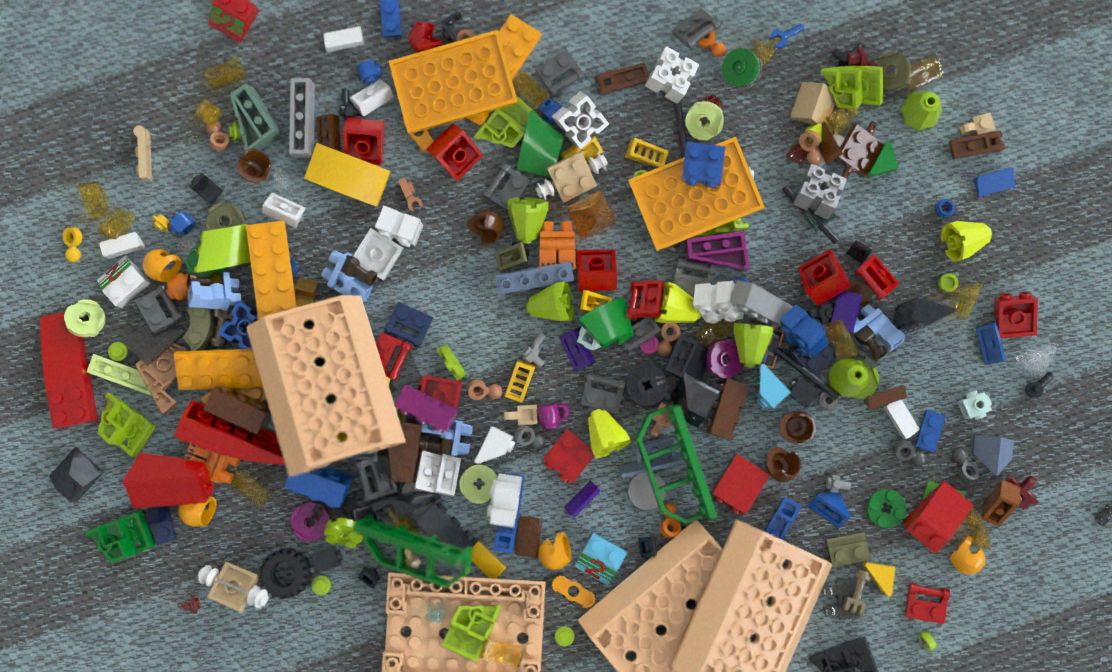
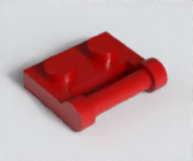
M875 254L854 271L872 289L878 301L887 296L899 284Z
M663 280L632 282L630 286L632 291L630 305L626 312V317L630 320L640 317H660L664 292ZM643 290L641 305L637 309L639 292Z
M381 332L376 346L385 376L397 381L399 377L398 372L408 351H411L413 346ZM400 346L402 348L390 372L386 368L396 347Z
M910 582L904 617L945 624L950 589H935L918 586L917 583ZM915 594L941 597L940 603L915 599Z

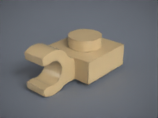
M991 113L972 117L970 119L971 123L964 124L963 127L959 128L961 135L975 132V135L996 131Z
M537 405L517 406V412H504V420H518V425L538 424Z

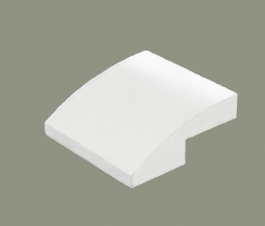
M421 451L413 489L454 496L461 458Z

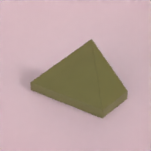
M523 242L495 253L499 271L528 265Z

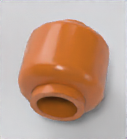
M178 273L167 281L168 289H166V293L171 299L175 298L178 301H183L188 297V274Z

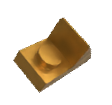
M299 278L294 288L297 307L314 302L318 281Z

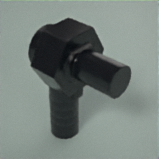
M859 42L852 50H845L844 52L834 49L832 56L839 59V65L853 66L847 64V53L857 52V48L860 47L864 49L865 44Z
M342 89L343 105L339 107V116H342L345 120H347V117L352 118V116L362 117L363 115L360 114L357 108H353V104L349 101V89Z
M1048 372L1037 382L1027 383L1024 392L1030 398L1042 396L1043 387L1054 378V375Z

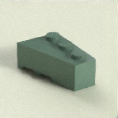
M245 83L230 94L234 112L240 126L239 131L243 137L245 152L249 149L260 151L284 134L254 87Z

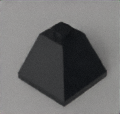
M685 373L671 392L670 398L674 405H680L685 421L698 428L706 418L719 391Z
M74 447L49 477L59 493L69 502H76L81 499L104 472L77 447Z

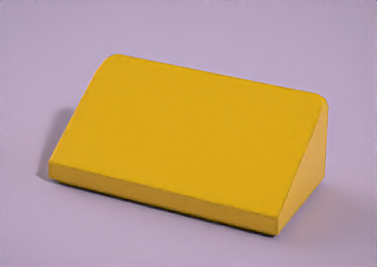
M591 134L589 136L592 140L580 149L573 145L560 155L565 159L581 151L588 163L589 157L594 159L597 157V153L600 155L603 153V150L596 137Z
M480 540L473 546L471 560L489 578L496 579L507 568Z

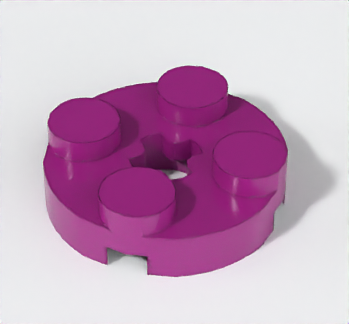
M720 340L710 345L707 353V370L718 378L727 379L734 377L736 373L740 372L743 363H740L735 342ZM724 354L728 358V362L725 363L722 361Z
M308 502L298 506L291 516L294 534L304 541H315L325 536L326 523L331 519L330 514L324 506L316 502ZM314 517L315 525L308 527L306 518Z

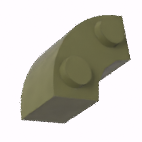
M190 307L187 309L190 316V326L183 338L193 351H202L210 343V338L213 337L215 316H212L213 309Z

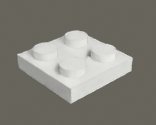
M370 228L353 257L359 259L362 268L368 272L370 270L377 272V277L384 281L404 248L387 238L381 237L382 235Z

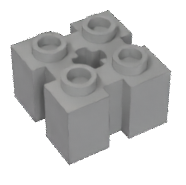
M811 164L802 180L801 188L793 205L808 210L810 207L815 210L814 214L828 220L837 207L840 199L839 195L843 191L847 179L835 173H832L831 176L825 174L826 169Z

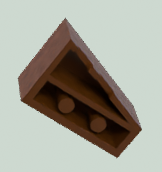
M729 378L725 379L724 382H720L718 388L720 392L719 399H715L711 408L714 411L713 416L708 418L705 428L708 429L707 434L727 441H733L735 436L733 432L735 426L739 423L740 418L738 417L745 403L749 389L748 385Z
M223 385L211 390L203 409L255 434L268 428L272 419L268 403L231 391L229 387Z
M400 422L406 443L388 448L391 475L393 481L412 484L415 479L423 425Z

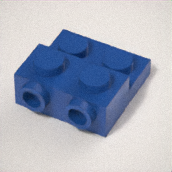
M687 142L682 181L690 186H697V183L705 184V187L708 188L720 186L725 146Z

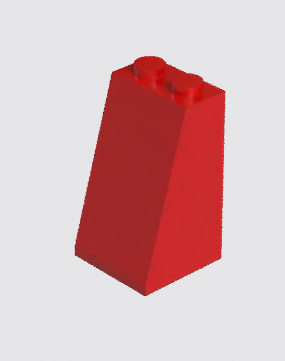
M141 452L122 480L133 508L206 503L214 491V485L210 479L205 462Z

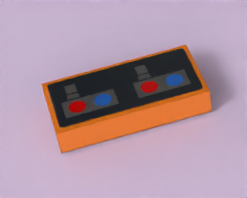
M774 329L773 337L761 364L764 363L768 368H774L777 358L774 351L780 347L784 334L782 331Z

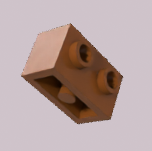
M1001 480L984 500L981 519L1000 527L1019 506L1022 499L1020 487Z

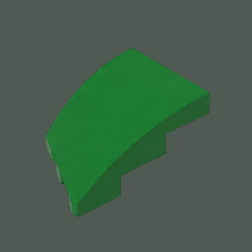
M531 110L527 122L517 169L551 178L547 167L558 162L565 136L558 130H555L550 123L537 116L533 110Z
M624 298L607 302L579 318L580 325L603 349L614 341L621 345L634 335L631 321L626 317L627 306Z
M142 510L84 532L87 537H91L98 544L96 547L105 554V557L111 563L156 546ZM134 542L138 544L141 548L136 549Z

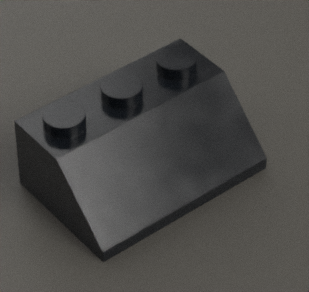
M434 501L417 518L416 522L430 536L437 535V541L463 550L468 546L473 548L475 545L473 534L468 530L464 531L460 527V521L455 516L451 518L446 513L448 511L441 502L437 504Z

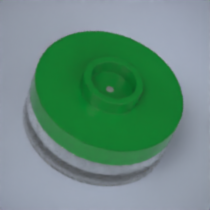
M745 48L732 50L726 55L722 63V75L725 81L738 88L744 89L753 86L762 74L763 66L760 57Z

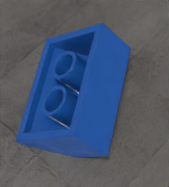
M325 466L289 477L288 474L284 487L294 494L301 493L310 500H319L325 502L329 507L339 508L344 503L356 476Z

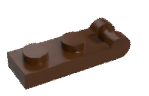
M643 62L594 77L595 83H598L599 96L644 84L647 82L649 74L646 64ZM610 80L611 85L606 86L605 81Z
M995 131L950 140L949 146L952 159L1005 150V146L1001 142L1002 132ZM990 139H993L994 145L992 146L990 144Z

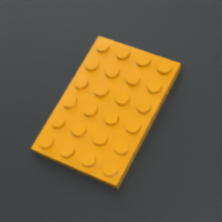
M498 30L389 61L408 134L518 104Z
M736 137L716 144L718 146H725L721 185L716 186V188L705 187V184L697 183V186L686 185L682 181L685 157L628 180L656 251L765 208Z

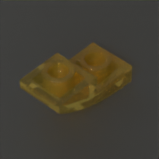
M525 70L512 81L513 86L536 109L546 99H552L551 95Z
M841 319L823 325L828 343L833 344L837 361L858 355L848 329Z
M972 508L965 518L971 527L975 526V529L970 532L973 536L972 541L978 548L989 549L991 546L986 526L976 509Z

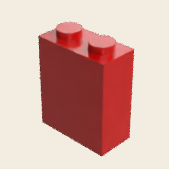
M734 454L711 494L714 495L713 499L723 505L725 502L730 505L729 510L737 515H740V513L746 515L770 474L740 455Z

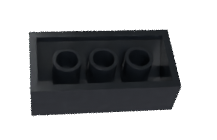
M915 297L897 305L892 324L904 334L912 333L954 313L956 308Z

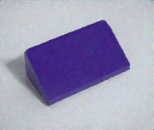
M843 291L837 295L830 324L831 328L838 331L854 332L862 297L861 294Z
M580 328L573 329L559 337L575 371L596 362L590 349L577 342Z
M589 481L564 506V509L572 518H575L600 493V489L592 481Z

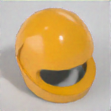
M155 249L145 255L142 266L149 278L160 282H167L180 271L182 260L177 255H169L166 250ZM175 261V265L172 269H166L163 271V269L170 262Z
M209 496L206 503L179 505L178 514L181 521L192 527L206 526L215 513L216 499ZM208 502H209V507H208V509H207V510H204L205 506H206V505L208 504Z
M564 532L557 533L553 545L549 539L541 543L538 557L544 567L557 570L571 562V548Z
M969 535L965 536L959 543V549L954 551L949 559L960 573L973 575L984 567L985 554L981 548L974 553H970L969 547L972 537Z

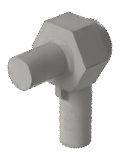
M539 333L532 346H526L521 353L523 355L522 359L527 363L534 362L538 367L544 364V361L538 357L539 346L546 338L544 334Z
M832 475L826 479V489H829L830 492L838 493L839 489L850 490L851 482L841 481L838 475Z

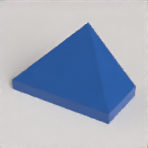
M818 493L807 506L839 529L851 516L841 495L838 493Z

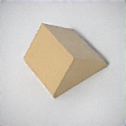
M802 82L790 118L810 125L822 124L824 121L828 124L835 104L834 96L831 94L828 86L824 83Z

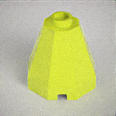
M955 221L944 225L941 232L942 243L946 241L949 249L945 250L946 255L954 263L972 256L989 243L992 236L991 229L984 223Z
M667 282L664 284L660 317H655L654 320L659 323H692L701 318V313L693 306L694 298L676 284Z
M597 409L590 413L591 416L588 418L591 448L596 459L610 455L609 452L616 449L619 451L631 443L627 432L606 410L601 411V409Z

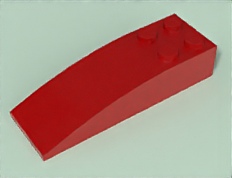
M65 312L40 317L43 374L53 429H64L98 421L90 373L87 372L89 366L84 339L68 331L64 320Z
M191 400L182 414L174 437L179 438L183 442H189L201 449H207L229 457L260 463L286 465L277 433L265 429L255 434L204 411L205 405Z

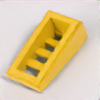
M633 138L630 140L625 157L659 168L664 166L669 151ZM636 146H639V147H638V150H637V153L635 154V153H634L635 147H636ZM643 148L646 149L644 157L641 156ZM650 151H654L652 158L648 159ZM657 153H661L659 161L656 162Z
M518 359L504 397L522 403L536 365ZM522 367L530 370V372L526 373L518 370V368ZM516 374L527 377V380L517 378ZM513 382L523 384L524 388L513 385ZM514 389L522 392V394L520 396L510 392V390Z

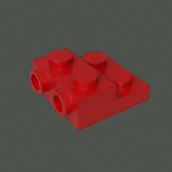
M1019 292V296L1002 293L1000 297L994 298V317H996L1000 338L1037 335V297L1031 295L1030 292Z
M424 375L423 379L420 378L418 390L448 406L458 409L463 382Z
M566 429L543 459L545 460L544 465L551 471L556 469L560 473L558 477L565 483L569 481L573 483L593 459L594 454L588 445Z

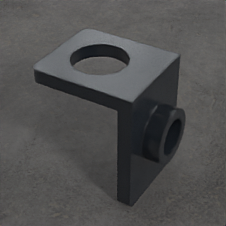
M459 10L441 21L442 28L444 29L442 33L447 41L457 42L448 26L462 18Z

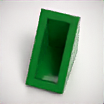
M887 140L884 143L866 176L867 178L894 172L899 168L890 141Z

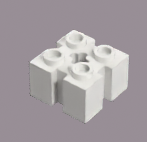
M666 46L659 55L653 67L654 70L651 72L645 86L657 93L660 90L666 92L665 97L678 104L685 96L690 80L694 77L699 64L687 57L683 61L678 58L680 53Z
M579 92L569 101L570 107L567 109L565 107L560 108L551 117L561 129L566 131L565 134L569 140L581 149L592 140L589 135L593 132L600 133L609 123L600 112L594 109L596 106L586 94Z
M383 206L375 228L379 231L378 234L382 235L381 237L391 241L395 238L399 244L410 247V245L416 246L423 224L416 217Z
M733 281L717 282V285H711L710 283L695 284L693 306L701 313L706 322L717 323L721 319L734 322L743 319L744 312L736 310L737 306L730 303L735 287Z
M499 474L497 480H493L490 490L491 501L487 516L491 517L490 524L514 526L522 477Z

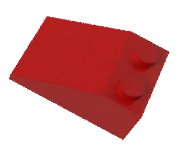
M943 480L903 520L904 526L910 534L936 554L951 539L974 505Z

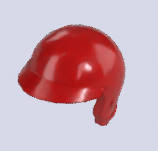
M417 22L413 24L408 33V41L416 52L436 48L443 44L441 39L432 36L435 30L433 23Z

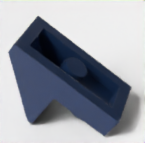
M169 506L148 507L147 526H152L156 545L176 540Z

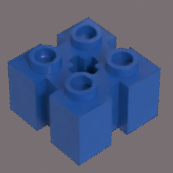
M238 301L230 313L234 318L231 322L226 321L218 334L234 343L240 341L238 346L242 349H253L245 326H249L258 320V314L255 316L256 310Z
M797 304L780 319L781 330L784 333L783 338L790 345H797V350L804 357L808 356L813 359L828 345L825 327L814 318L809 317L808 313Z

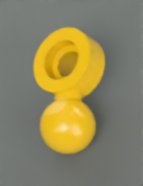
M76 227L66 228L63 231V241L69 248L65 252V257L69 262H77L81 258V252L77 249V246L82 242V233Z

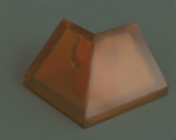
M601 191L567 207L581 240L615 224L614 213Z

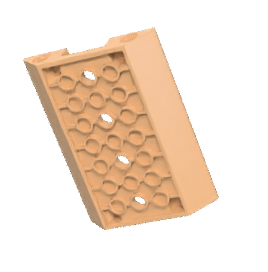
M341 295L264 316L247 326L289 477L329 466L328 463L363 452L369 454L406 443L361 296ZM306 321H312L315 326L311 330H306L303 324ZM316 358H324L326 361L325 365L322 367L315 366L314 361ZM328 395H334L337 401L329 405L325 402V398ZM340 432L348 435V440L344 443H340L336 439L337 434Z
M736 519L671 667L680 672H735L736 670H740V672H786L832 564ZM788 559L789 565L787 568L783 569L782 563L784 560ZM772 596L773 601L767 606L766 599ZM756 633V640L754 642H750L749 638L751 634Z
M698 520L691 522L677 536L657 551V556L650 557L578 619L579 623L618 672H680L671 667L672 662L723 549ZM688 599L696 600L697 605L694 609L686 608L685 603ZM660 624L665 625L667 628L664 635H658L655 632L656 627ZM629 650H633L637 654L636 659L633 661H629L625 657L626 652Z
M388 573L386 613L388 614L382 672H540L545 581L463 577L447 588L404 573ZM439 576V577H442V578H445V579L450 580V579H452V578L455 577V576ZM501 605L502 608L477 663L441 647L444 639L440 636V630L450 628L451 620L458 606ZM403 626L411 628L412 633L410 636L405 637L401 634ZM519 633H526L529 639L526 643L518 642L517 636Z

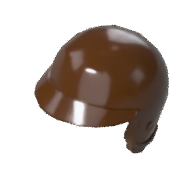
M249 149L238 160L237 170L244 180L250 183H259L267 178L272 163L265 153L256 149Z
M492 210L480 211L467 222L470 231L483 235L481 238L483 245L496 242L504 229L502 218Z
M792 411L782 418L779 430L783 439L789 443H806L813 438L816 424L810 414L804 411Z
M775 447L768 453L766 469L772 479L778 482H789L799 474L801 459L795 451L788 453L781 447Z

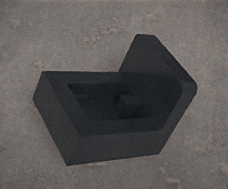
M203 173L196 175L189 186L211 205L223 192L219 186Z
M371 505L351 511L353 521L355 522L360 521L369 514H373V520L381 522V518H383L382 509L373 511Z

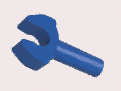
M800 23L785 32L775 29L769 40L778 37L781 42L775 44L774 49L785 48L787 39L803 31L804 26Z

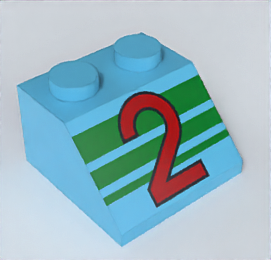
M763 363L755 368V396L757 398L755 401L762 409H772L790 391Z
M592 532L574 567L608 585L622 564L627 551Z

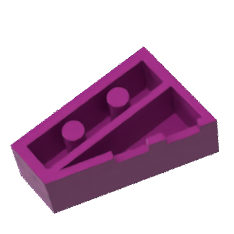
M744 231L685 240L687 261L708 265L714 264L718 267L744 272L749 270Z
M406 384L395 406L399 407L398 412L406 416L411 413L416 416V421L425 425L428 422L434 425L433 429L441 433L450 431L459 413V410Z

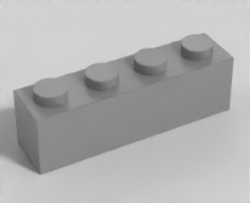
M310 78L291 79L289 154L295 159H311L314 152L315 84Z
M738 280L730 300L731 304L737 306L736 310L747 313V316L757 318L758 322L774 327V329L782 327L780 319L793 308L790 304L759 286Z

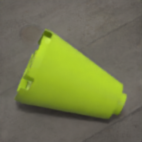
M841 359L830 368L828 374L830 385L841 396L852 397L858 395L867 384V371L855 359Z

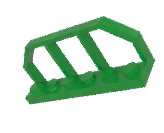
M671 404L647 413L635 440L659 511L685 524L703 517L710 520L716 518L717 514L680 405ZM669 411L667 417L674 426L675 431L673 435L676 442L679 443L647 454L642 438L652 417ZM681 448L679 452L682 460L687 465V477L658 487L649 460ZM692 481V491L694 496L698 498L700 513L682 518L667 511L660 493Z
M373 514L367 515L354 524L353 531L364 536L363 542L378 565L444 588L470 573L472 547L470 546L463 550L437 541V535L427 538L408 532L407 525L396 528L373 520ZM373 538L378 539L380 542L395 545L397 547L396 561L385 558ZM405 549L415 554L427 556L426 572L404 565ZM435 560L446 562L451 566H458L463 562L462 572L450 580L434 575Z

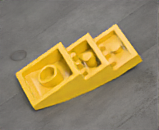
M316 143L304 179L378 207L391 171Z

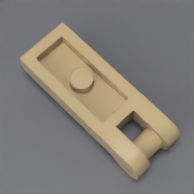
M138 125L133 130L138 140V146L135 148L139 164L136 166V173L141 180L152 181L150 133L144 127Z

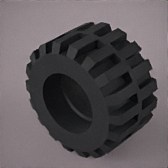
M284 548L270 553L262 561L263 565L259 568V571H261L259 579H262L261 587H265L267 593H271L273 598L289 599L300 594L311 581L309 578L312 576V572H310L312 567L307 562L309 559L304 557L301 551L297 552L293 548ZM281 562L291 564L295 570V579L289 585L280 583L276 578V567Z

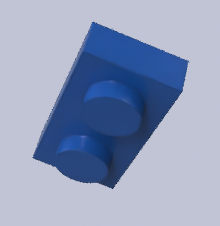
M380 0L383 38L401 37L399 0Z
M997 323L977 327L976 331L985 365L1005 361L1006 357Z
M926 410L914 446L935 452L946 416Z

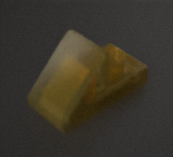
M776 37L769 40L766 45L755 39L753 45L760 71L763 70L777 50L774 49V46L781 42L780 38Z
M205 98L200 102L192 116L214 127L223 112Z
M99 181L79 183L78 189L90 218L110 216L107 189H102Z
M117 208L98 227V234L115 240L120 236L128 234L135 214Z
M978 282L950 292V294L963 299L956 307L958 312L957 318L964 320L969 317L983 283Z

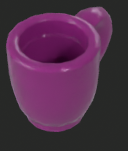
M562 403L559 405L548 404L537 407L541 426L544 430L559 427V422L569 416V406ZM558 408H561L563 411L561 418L559 417Z

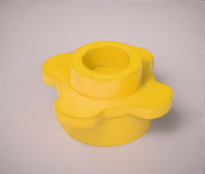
M161 214L153 215V226L157 230H163L167 233V228L171 225L167 218Z

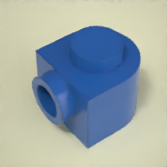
M373 59L356 66L361 82L366 84L376 82V78L383 74L380 64H376Z
M546 99L537 109L551 125H554L556 122L551 116L562 106L557 101L554 103L551 99Z
M185 211L174 214L169 222L171 224L169 226L170 230L175 235L181 234L183 237L196 226V222Z

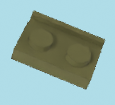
M865 532L826 539L832 567L871 560Z

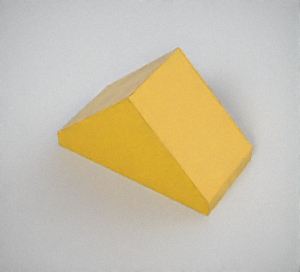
M583 290L580 312L588 313L612 301V298Z
M862 562L861 565L870 573V577L882 593L890 597L893 590L895 567Z

